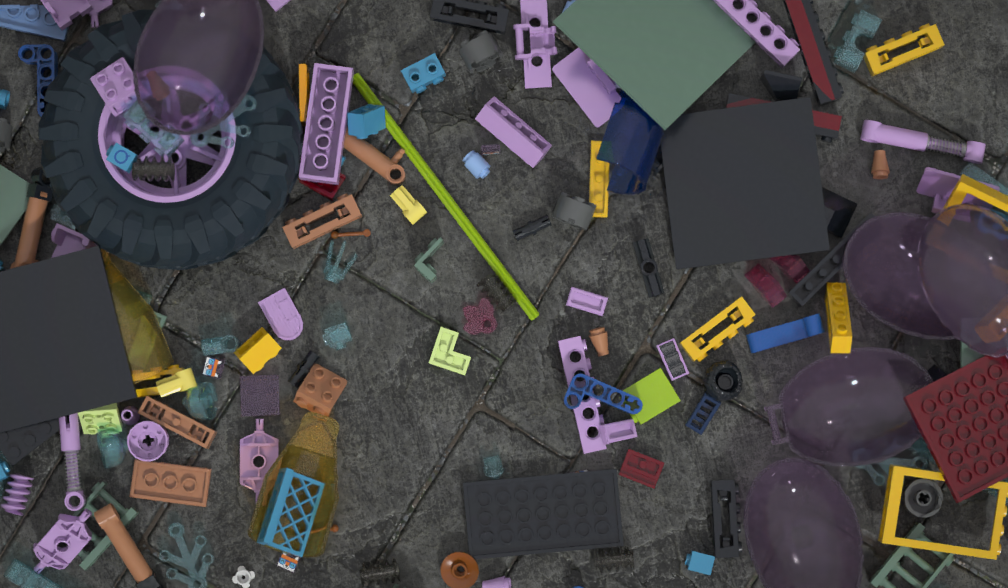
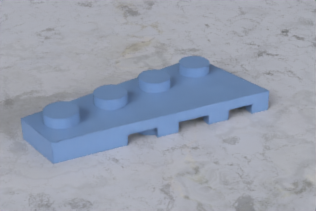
M0 5V27L66 41L69 26L62 31L44 5Z

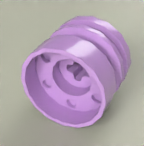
M145 420L136 424L127 436V446L130 453L141 461H153L160 458L166 452L169 445V435L166 428L152 420ZM147 435H149L150 438H154V441L151 442V446H148V443H144V439L147 438Z

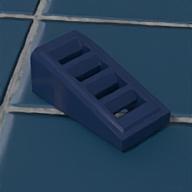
M705 391L685 426L702 435L722 401H716ZM708 399L713 402L714 406H711L705 400ZM701 406H704L705 408L709 409L710 413L701 409ZM697 412L707 417L706 420L697 416ZM695 419L703 425L700 427L692 422V420Z

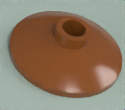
M453 552L441 564L442 579L451 588H469L478 578V564L468 553ZM458 566H462L464 571L460 572Z

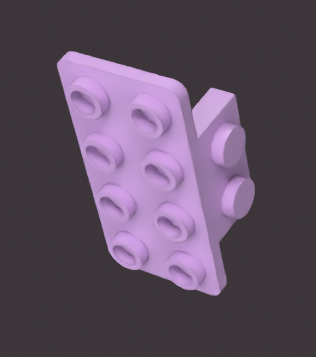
M579 47L553 66V73L595 127L602 126L625 108L626 103L616 92V83Z
M926 167L916 191L919 194L933 197L934 201L931 212L940 214L961 176ZM981 182L997 191H1000V188L998 186ZM967 193L953 218L969 222L972 208L979 210L982 205L992 209L993 205Z

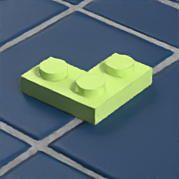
M440 327L429 364L465 375L471 357L453 351L459 335L458 332Z

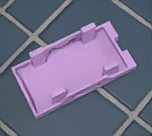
M41 0L62 31L73 24L72 20L80 14L84 16L93 10L88 0Z

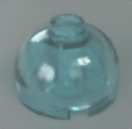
M199 382L197 386L187 390L183 398V406L193 418L211 420L216 416L217 407L214 408V401H218L214 385L209 382Z
M114 430L99 431L96 434L97 444L102 455L100 458L104 469L120 465L126 457V451L129 450L127 439H123L121 434Z

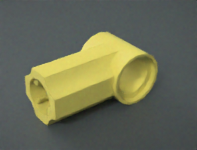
M403 185L390 195L412 225L427 214L424 207L417 200L415 201Z
M191 368L184 369L173 376L156 382L161 397L198 386Z

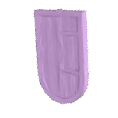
M285 288L258 302L272 330L279 338L293 340L301 334L303 330L301 315Z

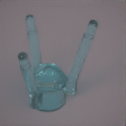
M330 241L326 267L323 272L325 273L324 279L337 284L339 280L343 281L346 273L358 256L354 255L341 273L342 269L338 268L347 241H343L334 266L331 265V267L334 241Z

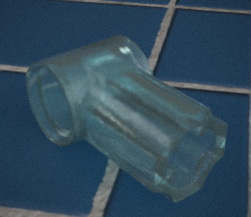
M234 335L201 340L203 356L234 353L241 346V340ZM230 339H234L236 342L235 347L229 349L227 346V342Z

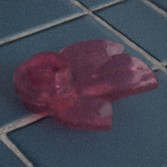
M482 298L478 307L466 306L463 308L464 316L468 321L463 329L467 333L472 335L481 332L489 334L496 329L497 321L493 317L494 307L487 299ZM485 321L491 322L489 328L484 327Z

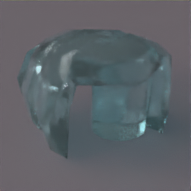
M499 455L483 458L485 476L497 479L504 473L505 468L501 463L502 460Z

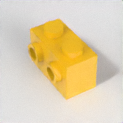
M261 327L234 354L254 374L256 371H260L264 364L271 358H274L282 348Z

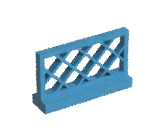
M282 468L279 469L257 543L303 557L325 483L293 472L294 470ZM293 477L298 478L302 485L295 490L291 485ZM311 484L318 486L317 493L313 496L310 495L307 486ZM303 489L308 499L299 502L296 492ZM292 495L296 505L288 508L285 501L288 496ZM309 501L312 509L310 513L305 515L301 505ZM298 507L302 517L294 521L290 511ZM286 513L290 523L282 527L280 517ZM304 520L306 525L305 531L299 533L295 523ZM292 526L296 536L288 539L284 529ZM278 532H281L284 542L280 544L273 542L274 536ZM296 538H298L300 543L299 551L293 550L290 544Z

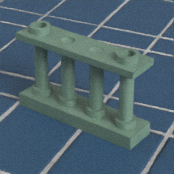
M103 481L102 483L97 482L91 489L93 493L86 499L85 506L72 515L78 517L87 508L94 516V512L98 509L91 503L98 495L108 504H113L120 514V520L125 528L139 514V511L134 507L125 509L104 490L108 483ZM90 529L92 532L91 541L94 543L95 548L91 553L89 551L86 552L84 549L78 553L82 561L79 565L81 568L88 570L112 544L107 535L104 538L98 537Z
M918 522L904 537L932 542L924 535L923 530L925 527ZM897 546L868 582L876 588L878 585L885 588H897L887 580V574L890 571H896L915 588H927L945 565L948 567L955 557H953V553L932 551L941 558L940 562L933 568L916 554L912 547ZM903 555L905 557L908 556L929 574L923 583L900 565L899 560Z

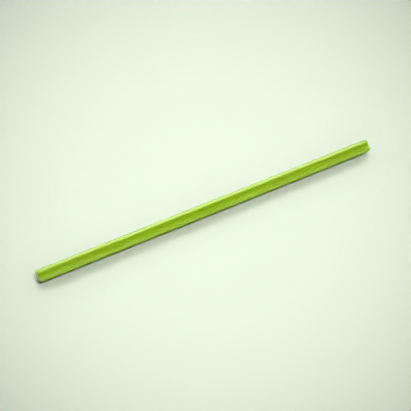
M359 73L354 74L353 84L367 103L382 105ZM385 109V122L388 131L400 147L405 150L406 155L529 319L534 320L537 318L539 312Z

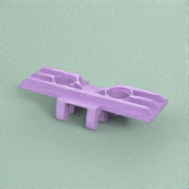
M520 0L521 24L513 25V29L516 35L517 55H515V60H524L525 89L552 87L550 55L557 54L554 36L556 26L548 28L547 0ZM532 19H538L540 26L532 27L529 22ZM523 30L530 32V54H524ZM535 56L541 57L543 61L538 67L531 63L532 58Z

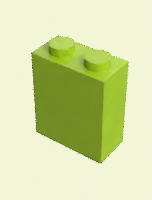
M661 368L623 390L642 401V410L637 414H630L634 423L639 422L640 425L680 402L679 397ZM625 396L623 405L631 406V411L639 408L636 405L637 401L634 400L630 403L626 401L628 397Z

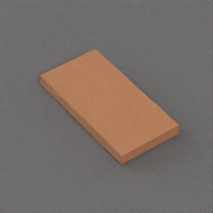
M135 459L130 497L207 507L212 469Z

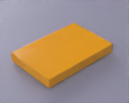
M299 64L300 121L302 126H306L310 98L309 69L306 64Z

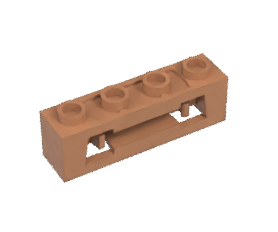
M347 193L337 198L338 201L332 204L326 202L315 212L313 210L307 211L298 220L293 218L286 221V225L282 228L291 247L296 249L361 218L362 214L352 194L349 196ZM336 209H338L337 212L342 218L340 220L336 218L311 230L310 234H308L306 227L302 226L304 224L309 225L335 213Z
M146 396L138 411L139 414L206 449H209L217 434V431L150 396Z

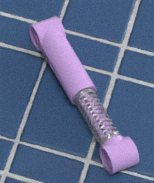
M864 120L860 140L871 143H883L922 152L930 149V151L933 150L935 152L937 150V152L940 151V153L943 152L944 154L946 152L954 156L956 154L957 157L958 155L963 157L964 161L975 164H982L986 144L976 141L960 143L959 141L953 142V140L950 141L949 139L946 141V139L943 140V138L940 139L939 137L936 139V137H930L928 133L884 125L872 120Z
M78 413L69 415L70 423H68L67 416L59 418L61 451L65 452L64 456H66L64 458L66 459L65 466L67 467L65 468L67 470L65 473H67L66 480H68L66 482L68 485L64 503L71 511L80 510L86 504V498L80 485L81 479H79L81 472H79L80 468H78L80 467L78 465L80 462L78 461L79 455L77 453L81 450ZM73 495L80 498L78 506H73L70 502Z

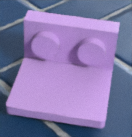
M123 57L90 78L115 117L148 96L146 90Z

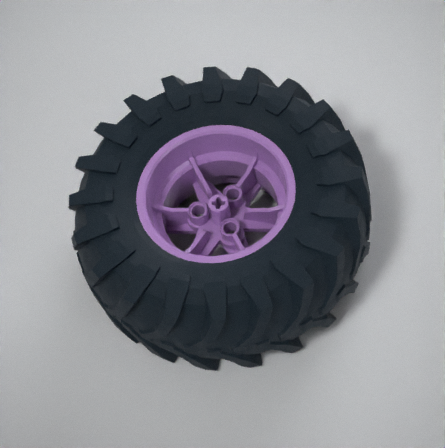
M184 7L136 10L122 15V20L103 24L87 35L89 40L68 53L60 64L64 67L63 70L48 85L44 101L49 103L46 105L38 125L39 140H43L41 166L44 175L50 179V187L54 199L61 210L69 216L71 223L90 241L100 245L101 249L118 258L140 266L158 269L186 270L218 263L234 256L241 249L259 240L266 233L269 226L284 211L289 202V193L292 192L299 177L300 155L303 148V128L299 117L300 111L297 100L286 75L275 62L274 57L253 36L226 19L211 13L197 12ZM123 57L146 90L148 96L115 117L90 78ZM152 70L166 83L170 92L162 100L160 122L132 116L134 111L143 102L152 97L144 77L147 72ZM176 91L195 95L205 101L210 107L182 119ZM217 119L219 120L222 134L219 153L197 139ZM191 123L193 129L190 132H184V125ZM153 127L159 128V133L156 136L150 135V130ZM126 128L150 142L138 155L139 158L130 173L125 172L106 160L108 157L106 152L111 145L114 146L115 143H118L124 147ZM172 154L179 155V160L176 163H170V156ZM187 159L212 165V168L198 181L187 185ZM164 161L172 188H161L151 185L138 176Z

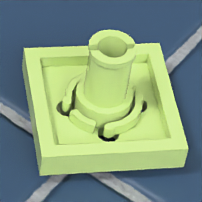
M117 403L78 413L84 434L122 432L123 425Z

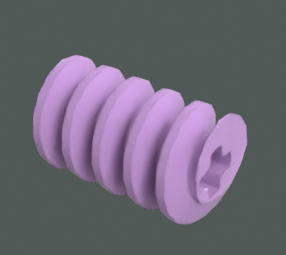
M17 473L10 474L14 481L7 482L12 488L5 489L10 495L3 497L7 504H1V507L6 512L23 516L24 514L19 510L26 509L22 502L28 501L24 495L30 494V491L26 487H32L33 484L28 480H33L34 478Z

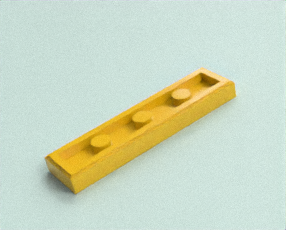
M591 140L589 202L597 205L593 217H608L610 141Z

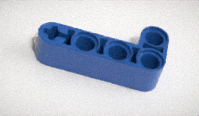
M23 45L18 51L19 58L26 64L37 65V111L42 117L47 105L43 102L45 97L43 92L58 76V55L56 50L50 45ZM51 50V57L44 59V52ZM32 51V57L25 59V52ZM46 69H51V76L48 78H44V71Z
M819 313L747 334L746 338L752 354L825 332Z
M576 374L572 378L563 400L564 405L568 409H576L581 404L584 395H587L629 414L639 413L643 406L642 401L638 397L584 374ZM582 377L585 380L586 384L583 388L575 386L576 378ZM595 385L602 386V395L596 396L593 393L592 389ZM612 393L620 394L621 401L619 403H613L610 400ZM575 395L578 398V403L575 406H570L567 403L568 396ZM625 396L628 397L626 401L632 403L634 400L637 401L636 405L639 406V408L631 411V406L627 404L624 405V408L621 407L622 403L624 402Z

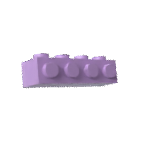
M495 96L484 105L475 120L532 168L543 159L552 147L547 140Z

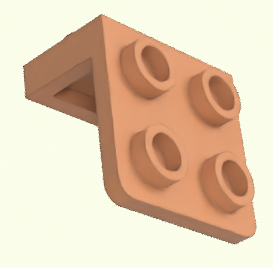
M314 364L297 390L293 402L299 407L313 412L317 417L327 420L334 404L346 387L347 380L319 364Z

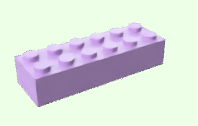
M314 63L299 170L300 180L339 184L348 119L347 113L349 112L354 76L353 68Z

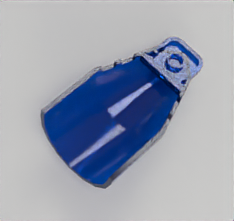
M621 90L619 95L622 98L620 103L615 102L597 160L615 164L607 187L608 192L626 195L640 194L646 190L661 144L663 128L625 91Z

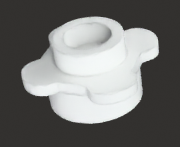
M239 566L238 572L233 576L232 581L242 585L243 588H249V583L255 577V573L246 570L244 566Z

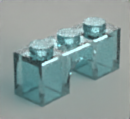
M861 10L859 14L855 13L850 22L853 24L851 30H846L842 38L845 41L842 48L838 46L833 56L836 58L834 63L855 73L865 55L864 52L856 48L855 39L859 36L872 39L882 19L864 10Z
M138 98L124 113L123 117L126 119L124 123L132 130L138 129L141 132L139 137L147 144L151 141L155 145L154 150L163 157L165 154L167 157H170L185 140L169 125L160 132L151 131L149 123L156 114Z

